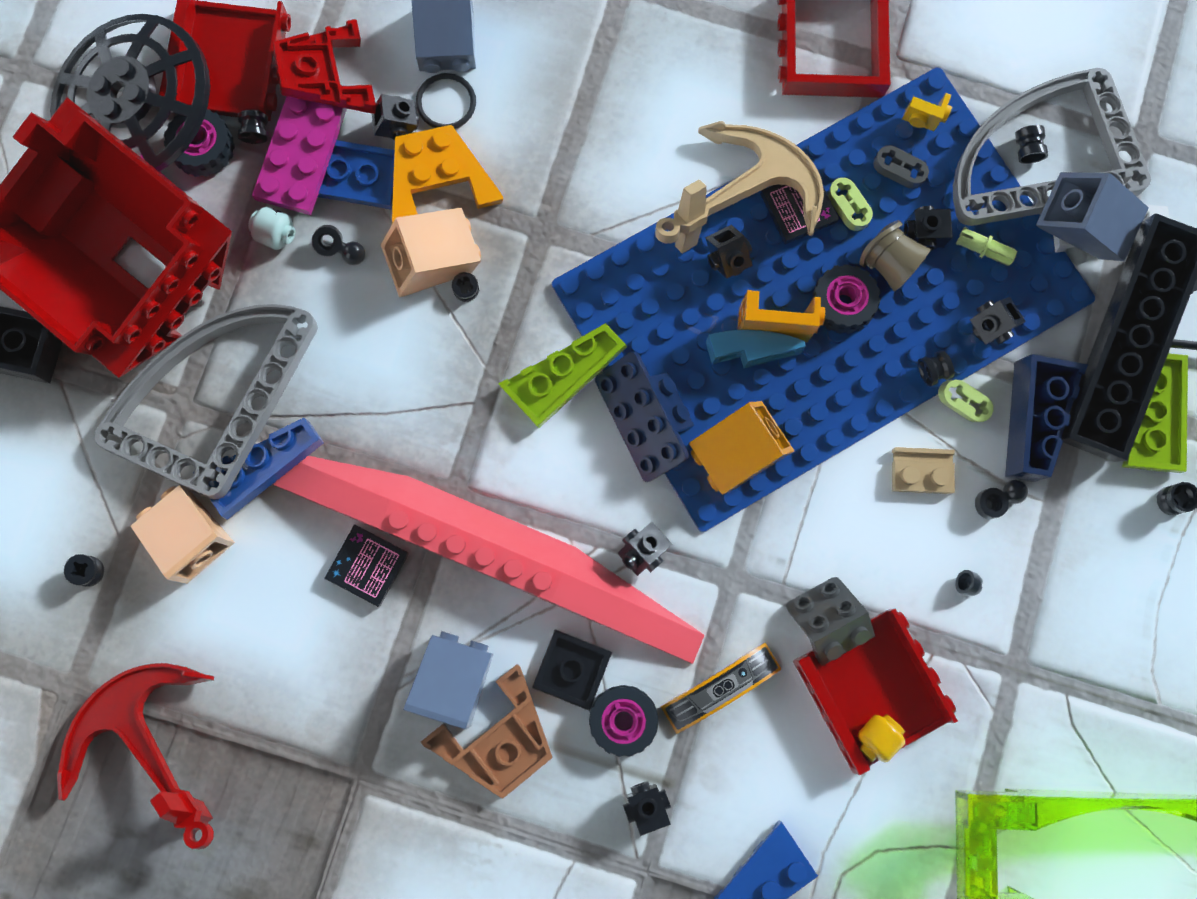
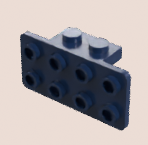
M630 352L595 377V383L645 482L653 481L688 460L689 454L679 433L690 429L694 424L668 372L650 376L639 353Z

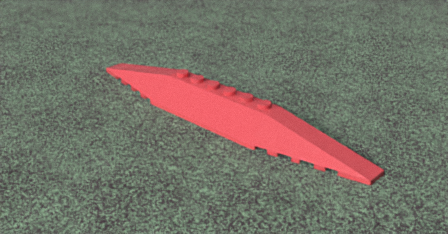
M307 456L272 484L689 663H694L704 638V634L578 548L409 476Z

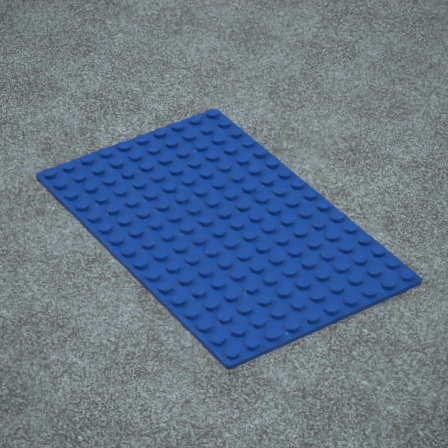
M936 67L796 145L816 166L827 195L831 184L838 178H848L857 186L873 212V217L865 229L861 231L850 230L838 215L839 220L837 223L814 232L813 236L807 235L784 244L760 195L761 191L709 215L706 224L702 226L697 245L684 253H681L675 247V242L666 244L656 238V222L552 281L553 290L581 336L606 323L626 344L627 347L602 371L628 353L638 352L650 376L668 372L670 378L674 381L676 390L684 406L688 409L694 426L679 433L688 451V460L664 474L700 532H706L938 395L940 385L947 380L940 379L936 385L928 386L919 373L918 360L920 358H931L934 356V353L944 350L949 355L955 372L954 377L948 380H963L1095 301V295L1066 252L1055 253L1053 235L1036 226L1040 214L974 226H967L958 220L953 203L955 170L962 153L981 126L941 68ZM945 93L951 94L948 105L952 106L949 117L945 123L940 122L935 131L917 128L908 121L902 120L905 109L913 96L938 105ZM989 139L979 150L973 165L971 195L1020 187V184ZM884 146H894L921 159L928 166V177L920 187L911 189L879 174L873 164L878 151ZM887 156L884 164L889 166L892 158ZM912 169L910 177L915 179L918 171ZM725 184V185L719 187L718 189H716V190L710 192L709 194L706 195V198H708L709 196H711L712 194H714L715 192H717L718 190H720L721 188H723V187L726 186L727 184ZM839 188L836 192L838 196H846L848 193L846 189L841 191ZM1020 196V201L1023 205L1033 206L1028 196ZM992 201V205L996 210H1006V206L1002 201ZM933 206L934 209H951L953 238L944 248L930 251L917 270L896 291L892 290L875 267L871 269L868 266L864 268L860 265V258L866 246L889 223L900 220L903 225L899 229L904 232L905 221L919 207ZM968 206L967 209H966L967 211H972L974 215H975V214L977 213V211H978V210H974V211L971 210L969 206ZM672 213L671 215H669V216H667V217H665V218H673V219H674V213ZM854 213L852 216L854 220L858 218L862 220L864 217L862 213ZM732 225L750 242L752 247L750 257L753 266L743 270L737 276L726 278L718 270L714 271L711 268L707 259V255L710 252L705 237ZM966 227L985 237L991 235L993 236L992 240L1015 249L1017 255L1013 263L1007 266L986 256L981 258L979 253L961 245H956L961 231ZM844 264H850V266L854 267L855 265L861 267L860 269L871 273L870 276L877 281V287L880 288L881 292L879 298H881L880 305L870 323L865 325L860 331L856 330L851 334H839L833 330L829 331L824 325H820L817 333H814L810 340L805 342L806 347L801 354L743 368L740 357L716 364L711 363L706 346L707 337L713 333L737 330L739 306L747 290L760 291L759 309L804 313L811 303L812 294L819 278L823 276L824 272L831 270L834 266H843ZM846 295L839 296L842 302L846 304L852 303L850 297ZM1010 297L1026 322L1012 330L1014 336L999 345L996 341L985 345L974 334L973 324L970 319L979 314L976 309L986 302L993 300L996 303L999 300ZM762 401L794 449V452L732 491L722 495L720 491L716 492L707 480L709 474L704 466H699L690 453L693 449L689 442L747 403Z

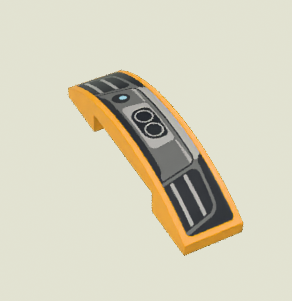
M763 643L740 657L739 660L660 707L675 733L678 734L754 689L779 672L781 667L767 644Z

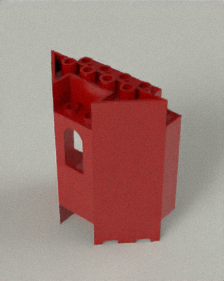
M66 97L49 121L31 112L12 136L21 145L28 147V149L0 184V290L74 352L92 355L115 376L120 378L167 348L182 336L176 329L183 323L184 315L190 307L196 305L201 300L203 290L207 286L220 290L232 231ZM130 238H133L165 265V269L150 288H147L114 260Z

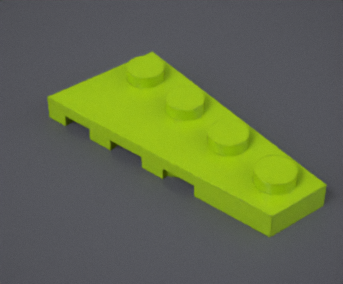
M605 323L573 341L571 345L564 349L553 352L541 362L533 366L530 365L521 370V373L509 380L505 379L498 384L534 424L541 428L627 346Z
M1168 353L1128 460L1123 461V468L1173 473L1187 471L1188 355Z

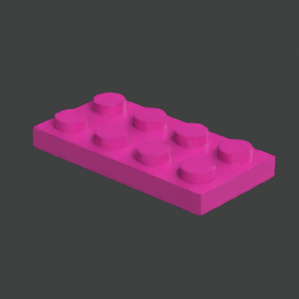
M286 96L252 194L254 200L311 215L347 109Z

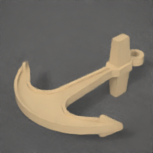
M724 121L704 125L698 128L700 135L718 145L723 142L745 146L753 150L758 155L760 161L708 198H706L707 186L699 179L684 187L679 208L674 212V219H660L656 224L655 236L660 242L666 244L675 242V247L681 253H684L697 245L702 226L706 224L709 215L769 186L780 184L794 188L802 196L804 219L808 234L813 236L824 197L822 179L811 159L794 143L776 133L753 126L725 124Z

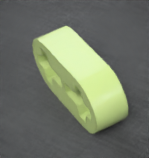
M836 179L828 190V197L835 211L850 230L861 231L865 229L873 217L871 207L850 179ZM838 188L841 191L846 189L848 191L846 196H838L836 194ZM854 213H862L864 215L862 220L859 218L854 220L852 218Z
M947 380L940 385L938 390L940 401L971 422H984L992 416V401L964 381ZM957 387L956 393L963 398H951L952 393L949 389ZM969 403L980 404L979 408L982 410V413L975 414L976 409L969 405Z

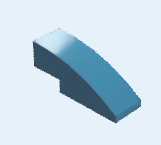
M761 330L724 331L709 334L706 340L712 364L740 357L743 368L798 355L806 347L804 340L785 334Z

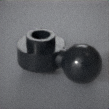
M332 225L320 226L312 236V246L322 256H332L338 252L342 255L343 260L350 265L360 264L364 260L365 250L363 246L354 241L343 242L341 232ZM330 235L333 238V243H325L323 236Z
M1011 480L1005 484L1003 491L998 488L983 490L975 498L976 511L986 519L1001 517L1007 512L1009 502L1018 504L1027 498L1028 488L1020 480ZM987 499L992 503L991 509L986 506Z

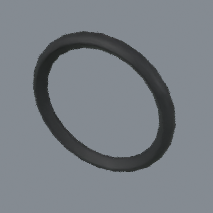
M440 73L428 78L420 86L416 96L418 114L424 122L433 128L452 125L454 129L459 128L472 117L476 107V95L472 86L463 77L451 73ZM441 79H450L461 83L467 89L470 96V107L467 114L459 121L451 124H441L432 121L422 108V96L426 88Z

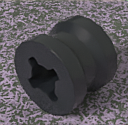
M243 110L239 112L238 122L241 124V128L238 129V139L250 144L266 142L268 133L265 130V126L268 123V116L258 110Z
M944 350L934 353V356L931 358L923 357L918 360L919 373L923 381L930 387L936 385L940 379L948 380L954 377L953 363Z
M76 554L66 561L64 575L71 584L90 587L102 580L104 566L96 557ZM80 565H81V567H82L81 573L78 575L79 569H80Z

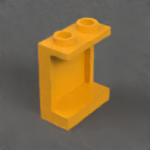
M747 290L739 306L737 330L770 331L808 342L813 334L817 333L819 326L824 324L825 307H821V297H814L804 313L759 309L760 291Z

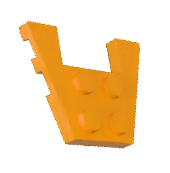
M452 125L395 137L392 224L397 217L418 214L412 194L466 181L470 184L477 209L503 202L501 192Z

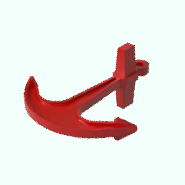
M154 663L124 671L100 686L77 712L66 734L57 773L58 799L65 801L78 780L87 748L92 740L103 732L114 731L120 736L161 791L150 800L159 817L172 822L175 828L185 829L183 840L189 848L200 850L208 847L214 837L213 828L208 824L213 817L203 801L192 797L189 791L179 789L144 720L143 709L148 696L159 687L164 685H192L214 681L215 677L183 666ZM198 830H201L202 837L199 841H196L195 834Z

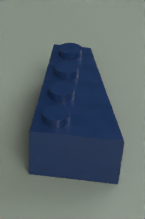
M1035 354L1014 362L1005 477L1030 482L1052 477L1063 443L1061 437L1064 428L1069 425L1071 419L1069 413L1073 400L1078 397L1081 388L1078 385L1081 376L1086 372L1088 364Z

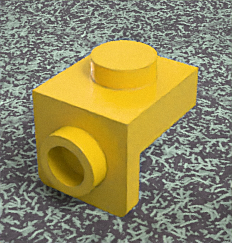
M945 93L938 105L913 96L905 109L902 120L908 121L914 127L935 131L939 123H945L952 109V106L948 105L951 94Z

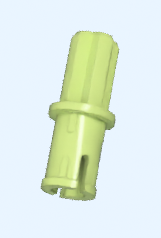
M966 227L963 228L956 242V245H961L979 253L981 258L986 256L1007 266L1013 263L1017 255L1015 249L992 240L993 236L985 237Z

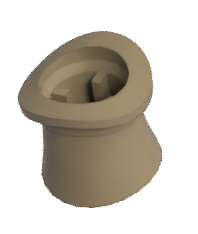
M900 220L886 225L866 246L860 258V265L864 268L868 266L871 269L875 267L893 291L899 289L911 277L931 251L930 248L904 235V232L899 229L903 225Z

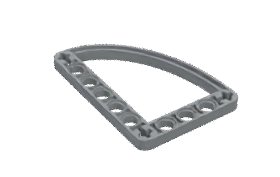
M1092 68L1078 71L1032 87L1001 106L981 125L962 153L955 170L953 203L956 216L962 224L974 226L1042 213L1049 198L1047 191L1053 189L1056 180L971 195L973 165L983 144L1004 123L1038 103L1082 89L1113 169L1099 173H1110L1123 185L1127 183L1125 187L1135 196L1140 195L1150 185L1151 177L1114 80L1106 69ZM1100 102L1110 104L1113 111H1104L1100 106ZM1114 126L1120 129L1122 136H1114L1110 132L1109 127ZM1119 151L1127 152L1131 156V161L1122 160L1119 156ZM1020 196H1029L1033 201V206L1023 205L1020 201ZM992 201H1002L1006 206V210H996L992 205ZM969 206L971 210H973V211H974V210H978V211H977V213L974 215L972 211H967L966 209H967V207Z
M267 304L236 309L198 325L161 351L124 389L96 429L95 441L97 445L112 454L207 498L216 500L224 497L232 486L318 329L317 322L305 310L286 305ZM306 321L308 326L306 328L301 327L300 329H298L297 324H303ZM259 323H285L206 464L123 427L127 419L151 389L173 367L206 343L225 333L245 326ZM297 336L300 338L299 342L295 339ZM290 344L295 346V352L292 356L288 358L281 357V350L284 346ZM271 371H280L281 376L276 383L268 384L266 382V377ZM260 396L266 398L265 406L262 409L252 410L251 405L255 398ZM243 423H250V433L245 437H238V427ZM108 434L116 435L122 439L121 444L106 439ZM141 441L143 443V450L137 456H131V446L135 442ZM227 450H235V460L230 464H223L222 455ZM167 453L169 456L168 463L164 467L156 468L155 460L158 455ZM187 465H193L195 468L194 475L187 480H182V469ZM217 466L226 471V474L224 475L216 471ZM210 481H217L219 486L217 488L210 487L208 483Z

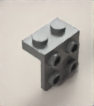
M838 577L828 579L786 604L789 614L809 638L815 658L821 666L875 637L869 612Z

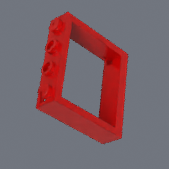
M777 0V4L782 5V13H779L777 23L778 31H782V39H779L777 51L778 57H782V66H779L778 69L779 83H782V95L881 98L885 96L891 85L889 0H870L872 76L796 74L795 0Z

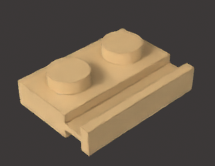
M894 447L892 449V492L955 493V463H953L955 450Z

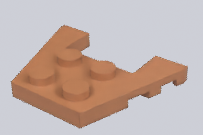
M516 664L495 681L515 706V709L467 748L464 749L445 724H442L421 741L424 747L442 757L443 760L454 765L502 799L553 758L519 664Z

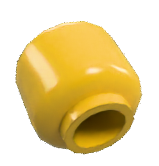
M886 714L884 717L874 715L857 734V738L862 744L859 748L862 754L871 762H874L876 758L884 763L889 762L904 746L905 739L903 734L905 731L889 715Z

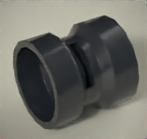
M1030 125L1015 132L1016 143L1020 145L1018 151L1020 163H1036L1048 157V149L1043 142L1046 137L1044 126Z
M1180 482L1162 488L1157 495L1159 509L1168 515H1178L1195 510L1197 508V487L1189 482Z

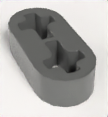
M884 146L874 158V168L879 174L907 188L914 189L920 187L929 174L928 166L924 161L894 146ZM887 156L892 158L889 166L884 164ZM912 169L918 171L915 179L910 177Z

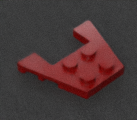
M357 19L346 21V26L339 28L327 26L325 27V32L309 36L308 32L273 42V52L281 94L283 96L371 114L376 113V102L372 85L342 86L339 81L333 48L360 47L361 37Z

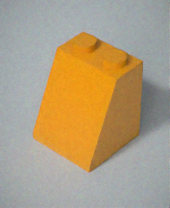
M762 401L747 403L689 442L693 449L690 451L693 459L699 466H704L709 474L707 476L709 484L716 492L720 491L722 495L732 491L794 452V449Z

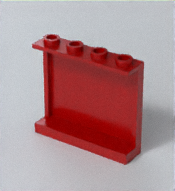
M177 0L173 22L187 31L198 43L209 69L210 95L207 109L213 113L216 112L218 115L238 117V113L243 110H258L268 116V121H271L272 111H276L278 103L277 94L275 93L277 84L280 85L273 52V42L285 39L286 32H289L291 29V16L287 14L283 2L278 1L277 9L274 10L198 0ZM171 31L167 49L168 53L173 55L187 50L184 42ZM190 61L175 67L178 80L175 100L188 105H192L195 91L194 65ZM164 71L162 75V81L159 91V95L165 96L166 93V71Z
M896 608L888 609L871 618L875 637L842 654L839 658L821 666L812 650L793 660L796 669L852 773L862 775L871 770L869 766L879 761L876 758L874 762H871L862 754L859 748L862 744L857 738L858 732L874 715L884 717L887 714L904 729L903 737L905 744L903 747L946 723L958 722L954 714L956 712L954 703L949 696L943 695L938 686L941 683L939 676L932 667L928 668L923 659L925 652L921 644L916 639H912L907 630L910 626L902 612H897Z

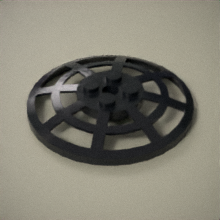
M142 13L112 19L85 36L64 62L52 92L50 113L52 117L60 107L65 85L69 86L67 97L74 103L77 87L86 88L87 103L81 109L89 115L93 114L109 132L111 127H127L132 137L121 141L130 149L138 147L144 160L160 172L172 164L188 148L205 118L210 95L209 69L205 56L198 43L187 31L164 17ZM146 22L138 34H121L107 39L106 34L118 27ZM158 24L163 25L173 31L184 42L187 50L170 55L160 43L150 38V35ZM96 42V47L82 59L74 74H70L82 54ZM132 42L125 56L112 58L109 47L120 43ZM146 45L153 49L161 60L145 66L137 58L143 46ZM99 55L101 66L98 67L92 77L82 75L88 64ZM190 61L193 62L195 72V91L192 105L175 100L178 86L175 67ZM166 71L165 96L156 94L154 76ZM125 87L123 95L117 98L118 91ZM152 106L160 108L154 119L142 130L139 121L146 116ZM170 112L187 117L176 137L164 150L156 155L148 139L163 126Z

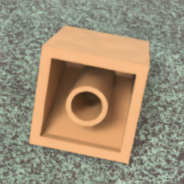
M462 208L397 217L381 243L399 297L451 281L459 273H472L481 262L480 249L474 243L470 222L465 218Z
M178 485L177 487L173 486L167 489L161 495V500L156 505L142 510L136 516L137 521L130 527L167 580L188 584L235 542L188 488Z

